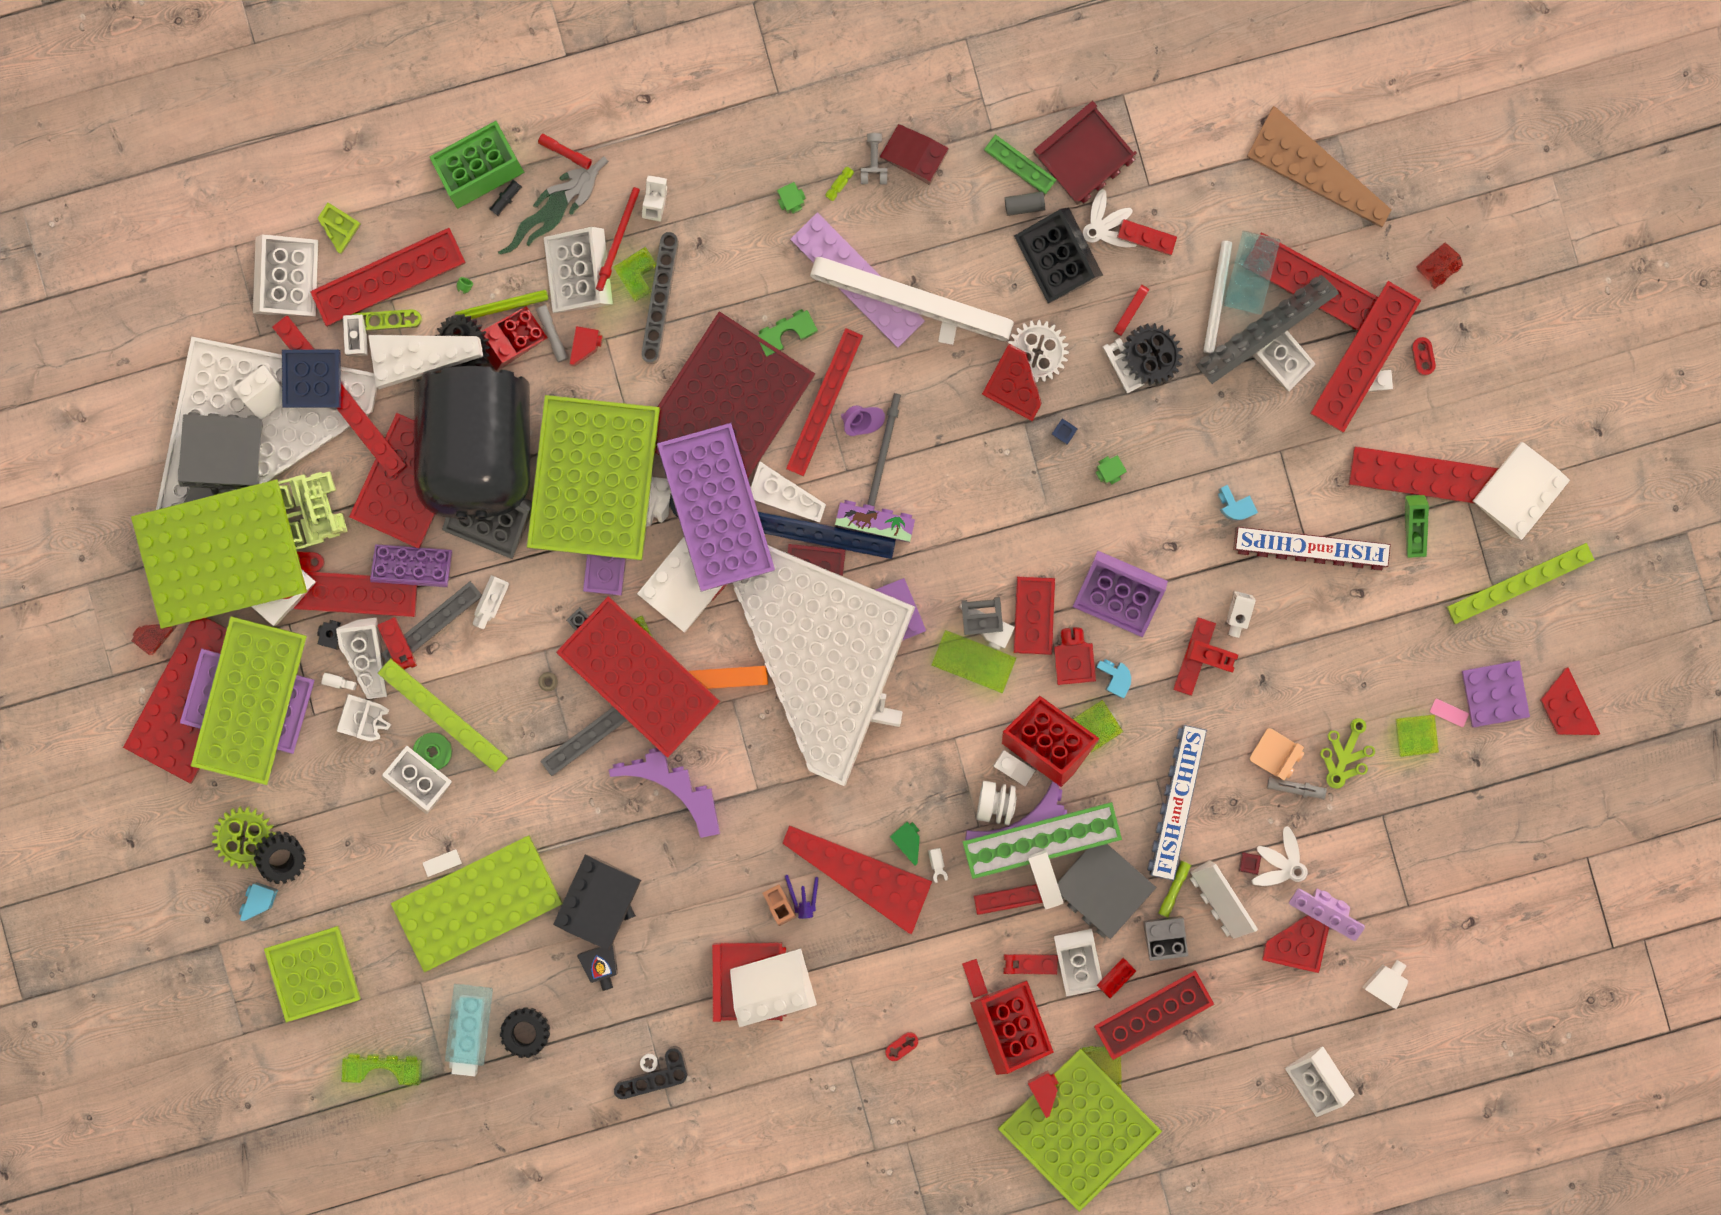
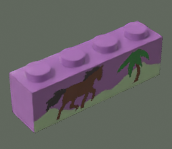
M845 500L844 503L840 502L835 526L910 543L915 519H911L912 515L901 513L898 516L888 509L882 508V512L874 510V506L863 504V507L855 506L856 502Z

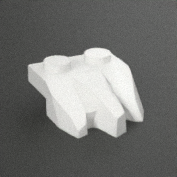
M652 477L646 527L651 526L654 517L662 523L669 515L671 491L665 478Z
M347 694L336 731L367 741L380 739L377 730H388L391 726L390 723L382 719V715L388 714L389 709L376 702Z

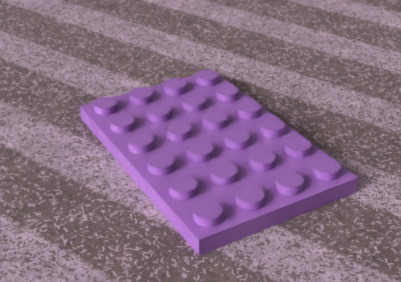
M201 649L180 723L201 729L220 653ZM296 675L277 750L294 754L314 685V679Z

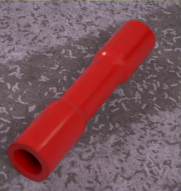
M544 133L538 139V144L557 152L586 170L590 168L592 159L569 149Z

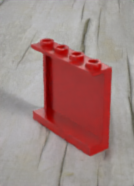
M782 942L712 944L713 1022L737 1020L733 1004L730 969L786 953V947H782ZM787 1014L767 1020H780L781 1022L783 1017H787Z

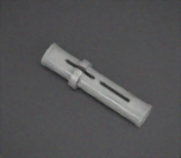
M1269 777L1267 789L1303 795L1304 798L1309 796L1322 800L1325 799L1327 790L1325 787L1312 786L1307 782L1302 784Z

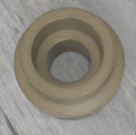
M546 672L539 677L538 683L542 690L552 691L557 687L558 679L555 674ZM547 678L552 680L549 686L545 684Z

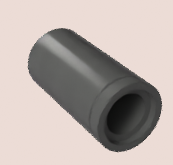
M1043 191L1005 197L1007 216L1045 211Z

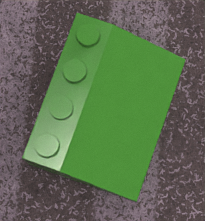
M497 121L429 156L457 209L525 173Z

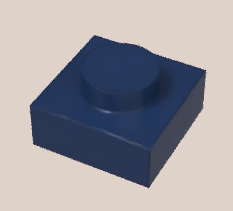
M1062 418L1051 435L1068 445L1078 428Z

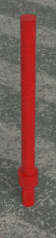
M633 187L607 259L604 266L600 269V277L596 286L598 291H603L607 279L611 276V267L639 195V188Z

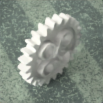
M1038 320L1037 325L1030 321L1029 327L1024 323V330L1017 328L1019 334H1012L1011 336L1015 340L1008 341V343L1031 354L1032 358L1029 364L1033 377H1035V382H1038L1039 377H1042V380L1045 382L1047 375L1053 379V372L1059 375L1057 368L1064 369L1061 362L1068 361V359L1063 357V355L1069 353V351L1064 350L1068 343H1062L1066 337H1059L1061 329L1055 332V325L1049 328L1048 321L1043 326L1040 320ZM1029 334L1037 336V342L1033 345L1028 344L1026 341V337ZM1041 335H1044L1041 350L1044 352L1038 355L1036 365L1033 368L1031 365L1035 352L1032 349L1037 348ZM1053 340L1056 344L1055 348L1047 350L1044 346L1045 341ZM1047 358L1050 362L1049 367L1041 368L1038 364L1039 360Z

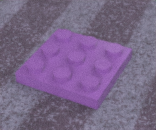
M1520 660L1462 671L1472 727L1530 717Z

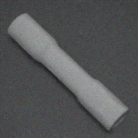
M544 305L537 308L536 312L541 324L545 328L557 362L567 360L568 356L557 335L547 306Z

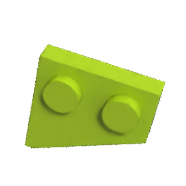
M328 202L318 216L319 222L325 229L337 252L342 254L361 223Z

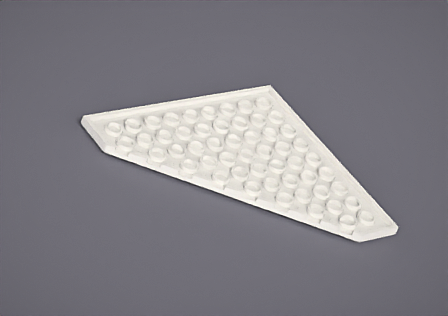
M191 337L156 510L182 504L190 487H180L178 483L183 414L196 412L200 415L208 416L210 413H215L223 417L233 414L241 418L256 416L238 396L233 387L262 365L269 367L282 384L281 354ZM341 367V383L368 416L373 412L378 389L375 384L374 373ZM282 405L262 419L263 427L261 431L258 473L259 484L270 481L351 426L336 408H282ZM218 489L219 493L217 494L233 491L236 489Z
M768 546L775 571L734 582V590L739 602L742 604L745 617L753 631L759 651L763 655L766 668L770 677H772L780 702L784 706L789 724L796 735V741L801 753L805 757L808 770L845 786L915 606Z

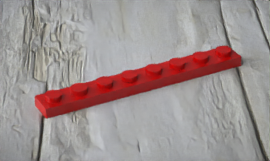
M845 328L786 470L804 477L863 335Z

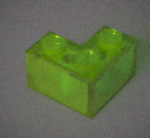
M644 247L613 268L635 302L651 293L642 275L655 268L656 262L647 248Z

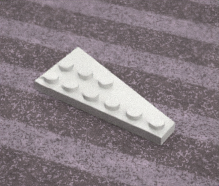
M368 335L375 384L378 389L420 377L431 371L436 372L443 368H449L483 357L481 340L477 336Z

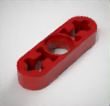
M1141 284L1115 327L1114 333L1119 336L1123 335L1149 292V288Z

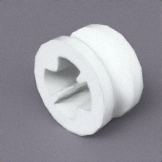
M653 1054L644 1055L640 1061L641 1068L646 1072L654 1071L658 1065V1060ZM646 1058L654 1060L652 1063L653 1067L649 1068V1066L646 1067L644 1065Z

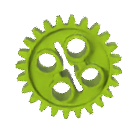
M240 806L238 812L232 808L230 810L231 815L225 812V819L221 817L218 819L221 825H214V828L218 830L212 833L213 836L217 837L212 840V843L218 844L214 850H220L221 852L218 857L224 855L225 859L223 862L225 863L230 860L231 867L235 863H237L238 869L241 868L242 864L248 869L250 863L256 867L254 862L255 855L248 850L247 846L248 844L256 846L258 842L262 843L261 838L264 836L268 838L269 833L275 835L276 832H270L274 825H267L270 818L263 819L264 812L257 815V808L253 812H250V806L245 811ZM244 821H247L245 837L248 839L244 842V852L241 854L240 849L243 838L240 836L244 833ZM231 823H238L240 830L234 831L231 828ZM251 825L258 826V834H254L251 832ZM230 841H234L237 844L238 848L236 850L229 848L228 843Z

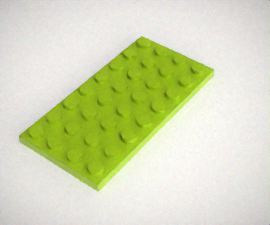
M230 616L195 748L192 767L268 785L307 635Z
M530 835L391 903L424 972L563 904Z

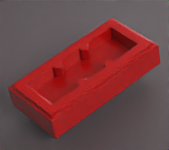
M1122 958L1097 986L1111 999L1134 975L1136 970L1126 959Z

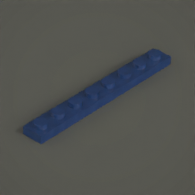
M758 512L764 534L889 559L893 557L896 539Z

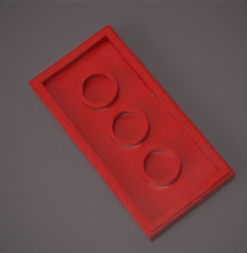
M1017 577L1013 653L1052 655L1055 578Z

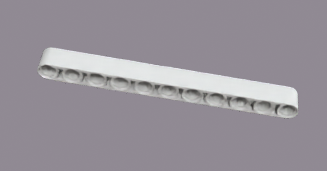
M822 257L815 258L810 277L817 281L1000 341H1009L1014 324L1008 318Z

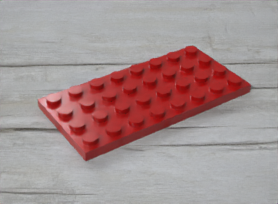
M610 596L595 609L556 652L667 758L721 702Z
M207 617L191 621L123 746L124 749L190 784L193 783L200 768L192 767L191 764L201 729L182 724L180 721L201 649L221 654L227 631L226 627Z

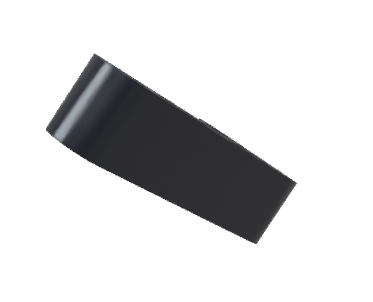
M672 1046L666 1051L665 1061L667 1068L620 1080L614 1088L615 1096L618 1099H627L684 1083L688 1076V1069L682 1049L678 1046ZM676 1051L679 1054V1059L671 1060L669 1053ZM682 1070L684 1077L677 1079L674 1076V1071ZM657 1075H663L666 1079V1082L663 1084H658L655 1080V1077ZM644 1080L647 1083V1087L640 1089L637 1086V1081ZM633 1082V1088L627 1089L625 1094H623V1091H619L621 1085L627 1088Z

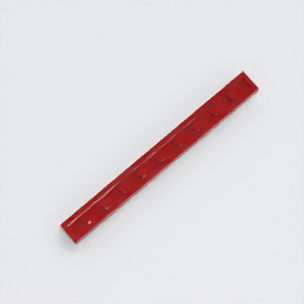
M288 315L272 326L290 350L314 349ZM341 383V408L336 409L392 478L407 465Z

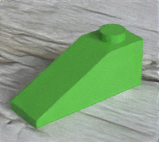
M1425 495L1405 496L1407 558L1427 557L1429 504Z

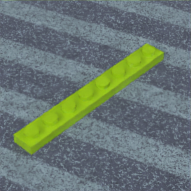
M1584 543L1453 603L1446 608L1453 623L1457 624L1586 565L1595 559L1588 544Z
M391 658L377 673L495 773L508 759L504 753Z

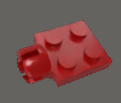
M1073 627L1074 638H1071V630L1069 628L1061 630V644L1054 646L1057 685L1096 682L1093 643L1085 642L1082 628Z

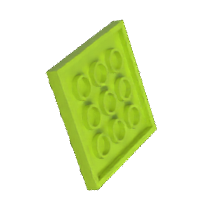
M339 926L264 948L286 1022L361 1000Z

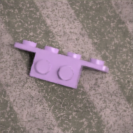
M1298 888L1289 901L1291 906L1353 941H1356L1365 929V925L1349 917L1350 907L1344 901L1333 898L1326 891L1316 889L1312 896Z

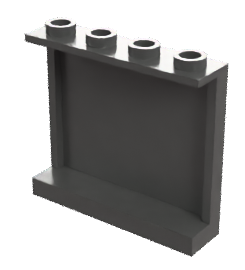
M196 412L183 414L178 473L179 486L237 490L259 484L258 473L261 431L263 427L262 419H259L257 416L241 418L233 414L227 417L215 413H210L208 416L200 415Z
M1108 844L1086 849L1057 882L1062 899L1065 898L1069 902L1067 906L1073 912L1079 911L1084 916L1081 919L1089 926L1093 923L1098 928L1096 932L1104 939L1106 937L1111 939L1157 888Z

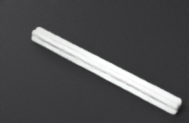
M1222 241L1203 350L1209 354L1214 353L1232 249V242Z

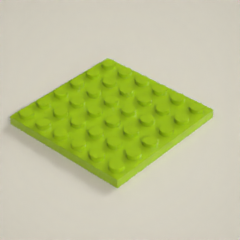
M1081 1048L1054 1073L1059 1084L1056 1085L1058 1091L1050 1117H1045L1034 1094H1032L998 1127V1130L1079 1212L1162 1132Z

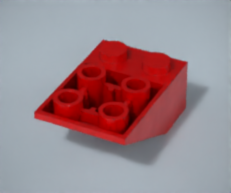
M527 306L481 331L487 332L484 335V338L489 339L488 342H485L490 347V349H486V352L489 354L487 358L496 371L513 362L548 338Z

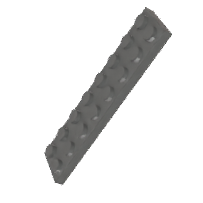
M1322 275L1313 278L1309 284L1298 289L1288 299L1281 301L1277 307L1266 312L1259 320L1250 323L1245 330L1235 334L1225 344L1218 346L1214 353L1203 357L1196 364L1197 368L1211 384L1215 383L1338 295L1337 289Z

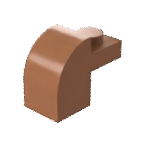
M780 884L762 893L778 926L797 917Z

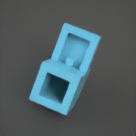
M1228 485L1218 489L1220 492L1218 497L1221 503L1226 504V507L1220 509V511L1228 519L1239 521L1258 513L1250 496L1236 502Z
M1106 659L1103 662L1098 661L1095 668L1112 676L1106 690L1124 699L1131 685L1129 669L1121 662H1119L1117 668H1114L1115 664Z

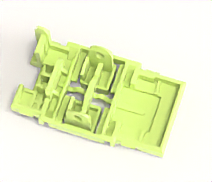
M330 471L312 474L308 478H306V475H300L278 482L279 485L290 483V486L287 484L279 486L285 509H293L295 504L296 507H301V511L287 514V517L291 518L302 514L304 519L300 520L301 524L298 521L289 523L296 550L324 543V538L330 539L340 536L341 533L348 532L343 513L332 514L327 494L336 491Z

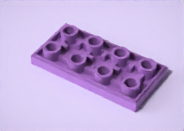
M375 544L370 580L371 582L448 588L452 550L418 549L416 547Z

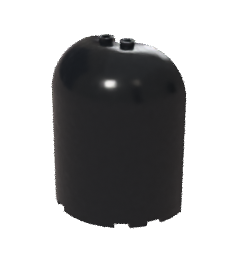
M460 366L443 368L441 373L431 371L422 375L421 380L417 379L415 381L414 486L417 497L426 509L438 516L456 518L457 520H466L468 515H475L476 519L483 520L487 519V517L507 514L518 507L524 500L530 486V384L524 377L520 376L517 378L514 376V372L507 370L495 372L491 370V367Z

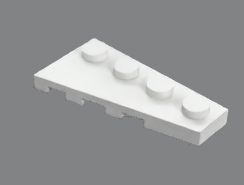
M759 462L751 485L754 500L820 523L826 504L762 462Z

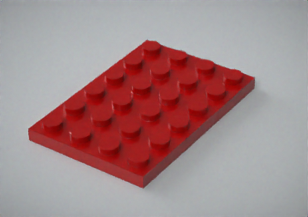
M396 413L385 439L407 466L391 478L377 459H375L349 517L419 549L436 514L430 512L422 505L415 491L414 420Z

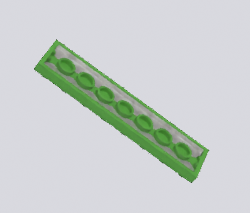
M1109 802L962 842L972 879L1028 865L1030 863L1027 856L1046 850L1049 859L1116 842L1122 840L1113 803Z

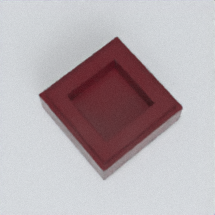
M1242 852L1238 871L1258 875L1262 856Z

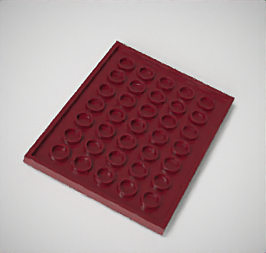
M719 311L657 406L660 408L655 453L660 455L657 443L731 423L746 475L749 479L816 374ZM760 343L764 344L765 346L773 350L775 353L766 356Z

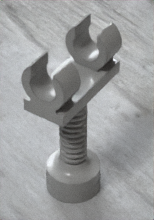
M868 133L867 142L871 144V167L861 168V184H868V173H880V184L887 185V168L877 167L878 144L882 142V134Z

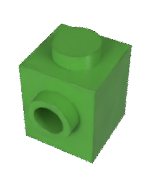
M795 182L777 190L780 197L777 201L781 210L785 209L787 214L790 212L795 214L805 206L803 201L806 199L802 189L798 190Z
M1117 455L1111 459L1107 456L1098 461L1100 465L1096 467L1098 471L1095 473L1100 482L1104 481L1105 484L1110 482L1112 485L1120 481V476L1127 471Z

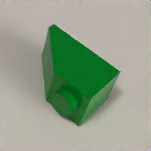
M906 821L890 835V838L913 865L916 866L918 864L920 840L918 832L920 830L913 822L909 824Z

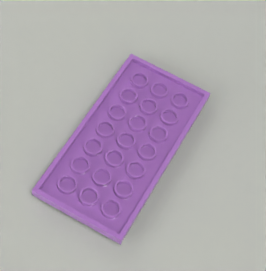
M731 423L657 443L700 592L775 571Z

